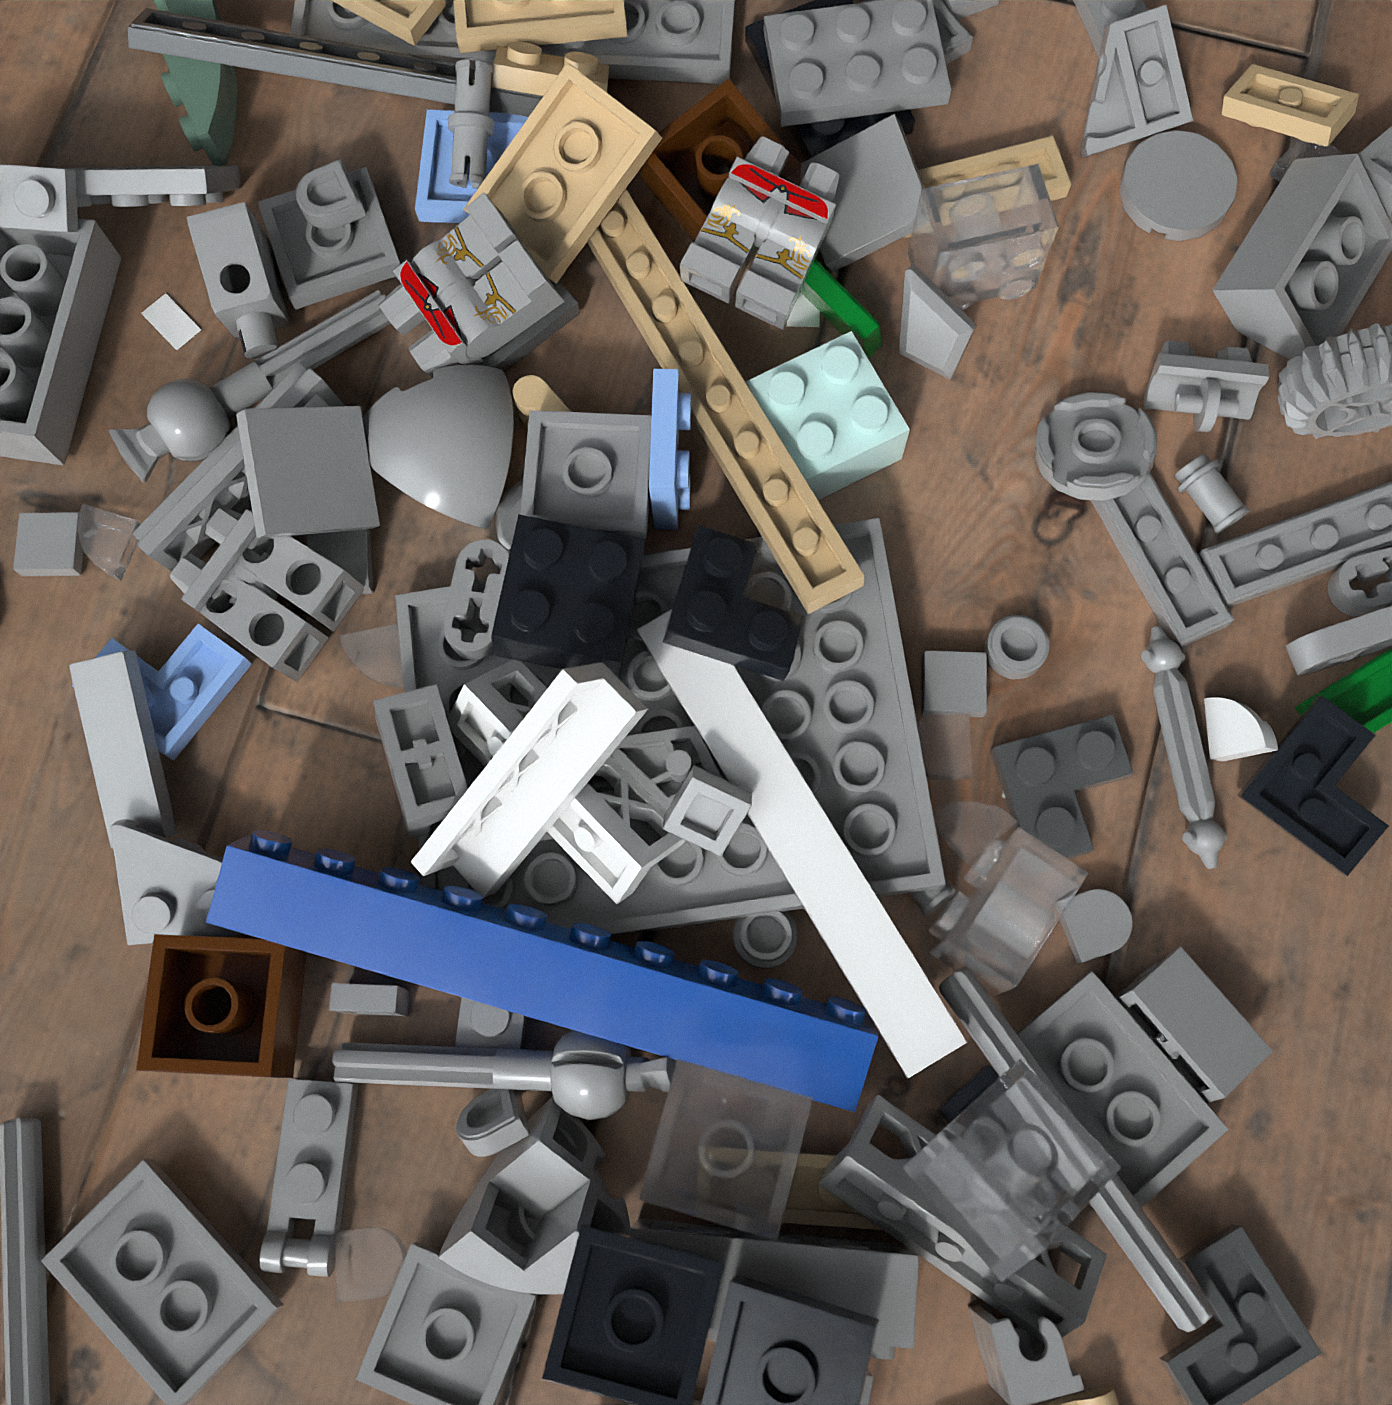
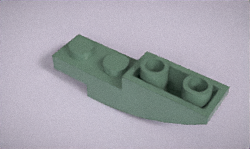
M153 0L160 11H169L171 13L223 22L214 0ZM163 54L170 71L164 72L160 76L175 108L182 105L185 106L188 115L179 118V122L194 152L204 148L213 166H226L233 143L237 119L238 86L236 66Z

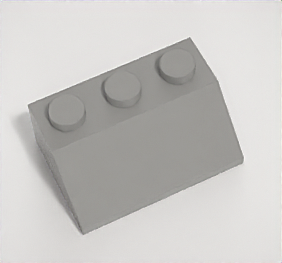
M1358 153L1294 159L1212 290L1236 331L1289 360L1294 356L1303 355V350L1308 346L1324 343L1328 336H1341L1392 251V224Z

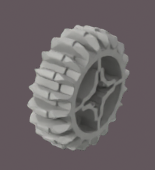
M1374 323L1369 328L1357 331L1351 328L1348 333L1338 337L1328 336L1324 343L1308 346L1303 350V355L1291 358L1287 362V366L1278 373L1279 395L1277 397L1280 412L1285 416L1287 427L1293 428L1295 434H1312L1318 439L1324 436H1354L1371 431L1378 433L1380 429L1392 426V324L1380 326Z

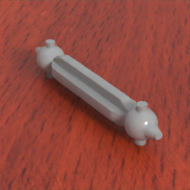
M1156 626L1151 629L1150 644L1141 653V660L1145 662L1150 671L1156 674L1153 694L1179 808L1190 823L1182 836V840L1192 852L1199 855L1207 869L1217 868L1218 851L1227 840V833L1216 821L1212 820L1215 807L1214 793L1188 683L1177 670L1184 661L1185 654L1177 643L1167 637L1161 626Z

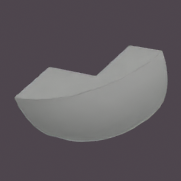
M482 365L446 366L434 369L432 379L417 384L406 391H401L398 387L388 391L362 417L370 466L389 483L422 504L456 520L488 530L505 485L513 441L512 397L503 370Z
M552 1096L527 1120L530 1135L503 1149L484 1173L458 1214L438 1256L439 1259L467 1276L499 1288L531 1294H563L580 1227L583 1223L630 1235L631 1226L626 1202L623 1198L614 1199L608 1194L605 1183L599 1173V1166L606 1158L605 1153L578 1117L570 1115L558 1106Z

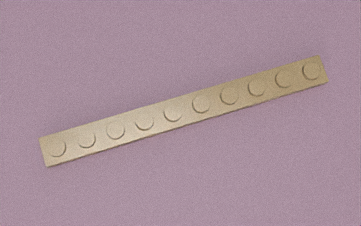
M625 189L587 243L661 368L679 369L680 392L691 393L692 420L807 613L810 614L863 587V572L686 285L681 281V277L633 199Z

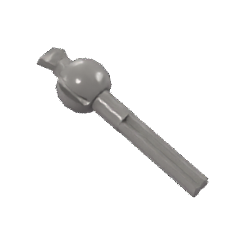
M379 290L375 291L209 388L206 384L196 379L181 378L164 384L152 395L147 406V419L150 423L139 429L108 430L124 461L140 480L145 483L158 460L168 453L184 462L204 460L230 434L231 423L229 418L265 398L299 363L306 370L309 368L313 370L390 325L391 323L379 307V304L386 296L382 295Z
M575 1030L563 1035L556 1044L554 1051L340 1043V1048L334 1051L332 1063L336 1066L333 1077L336 1082L552 1091L553 1099L558 1106L572 1116L587 1120L606 1118L622 1109L629 1098L630 1091L645 1092L649 1087H652L662 1092L674 1093L675 1085L674 1059L660 1058L650 1061L649 1058L631 1057L630 1046Z

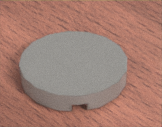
M1174 130L1154 134L1137 145L1125 163L1120 180L1119 193L1125 212L1138 227L1148 233H1151L1153 229L1158 233L1166 234L1164 239L1183 241L1200 238L1219 226L1235 201L1238 179L1232 160L1218 144L1197 133Z
M1086 392L1066 397L1054 405L1053 412L1048 414L1045 419L1043 417L1037 426L1034 458L1041 475L1056 490L1077 499L1104 501L1128 494L1144 483L1154 466L1158 434L1150 416L1140 407H1138L1137 412L1132 407L1125 405V398L1112 393Z

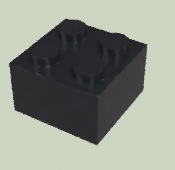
M518 514L491 634L495 656L558 669L603 662L619 678L643 563L645 540Z

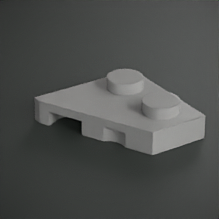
M1167 5L1110 23L1104 28L1080 148L1082 158L1193 121Z

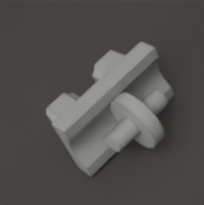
M1168 340L1163 344L1161 352L1158 354L1143 395L1144 408L1192 413L1194 429L1199 432H1210L1217 416L1250 420L1258 394L1269 379L1268 364L1252 362L1249 350L1245 348L1226 347L1223 350L1217 351L1215 358L1194 356V349L1188 342Z

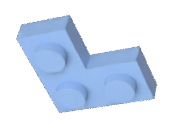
M653 369L649 492L654 530H678L679 510H690L691 474H689V450H678L679 430H691V393L680 392L679 369Z
M200 624L196 625L159 671L137 656L158 750L174 761L252 665L243 655ZM111 638L95 658L130 650Z

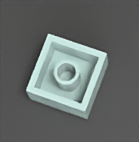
M852 331L745 382L818 500L901 460L903 457L910 429Z

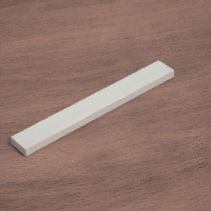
M672 609L637 629L639 636L691 722L698 729L705 745L727 781L752 793V806L747 813L906 1077L910 1078L961 1047L967 1041L735 667L722 661L662 643Z

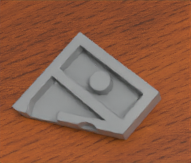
M129 819L118 820L110 825L127 945L153 943L154 934L206 937L244 935L241 932L206 923L224 855L214 856L207 853L200 845L176 837L173 840H169L139 829L140 823Z

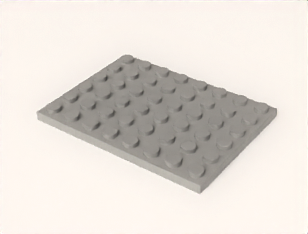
M880 518L834 525L864 574V586L810 614L805 610L763 537L745 539L757 543L758 546L744 597L804 617L790 672L784 681L734 666L876 896L883 897L943 888L946 884ZM690 548L643 555V563L619 679L648 710L627 736L694 726L637 631L640 627L673 608ZM486 581L479 582L478 592L484 593ZM451 586L395 595L404 692L437 684L448 719L465 683L512 659L497 657L494 652L483 659H467L452 649L443 632V618ZM475 606L473 619L469 625L460 624L458 628L464 634L467 642H473L476 633H487L488 631L480 620L479 612L481 607ZM522 662L546 688L551 685L563 670ZM511 683L497 689L509 703L528 707V700ZM451 732L467 788H469L485 766ZM711 755L722 779L727 781L721 769L719 768L713 756ZM593 775L588 781V784L596 792L614 796V788L604 777ZM748 814L744 817L721 856L685 840L683 845L650 867L635 891L618 904L546 832L497 893L483 898L482 901L484 904L508 910L511 904L529 906L544 912L547 915L546 922L572 929L574 923L590 924L608 931L611 937L804 908ZM630 818V827L648 846L662 838L648 822ZM442 821L431 824L428 834L418 837L419 850ZM454 866L425 876L422 875L423 886L444 892L446 886H459L475 891Z

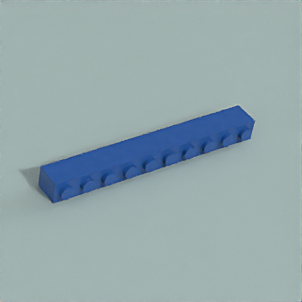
M254 830L252 836L246 835L226 846L206 923L856 1112L879 1035L871 1017L866 1015V1009L853 1001L839 997H829L827 1004L802 997L803 991L799 987L782 980L767 978L764 980L763 985L738 978L739 972L735 968L717 961L701 960L700 965L696 966L675 960V953L659 944L639 941L634 948L610 941L611 934L594 925L574 923L572 929L546 922L547 915L544 912L529 906L511 904L508 910L487 905L482 903L483 895L471 889L459 886H446L443 892L419 885L420 877L406 870L383 867L380 873L357 867L355 866L356 858L341 851L317 849L316 854L292 848L293 840L276 832Z

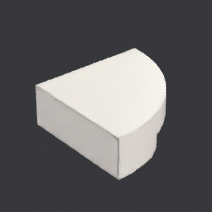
M1212 697L1204 699L1210 759L1224 762L1278 750L1276 737L1271 726L1266 721H1262L1251 708L1238 701L1226 698Z

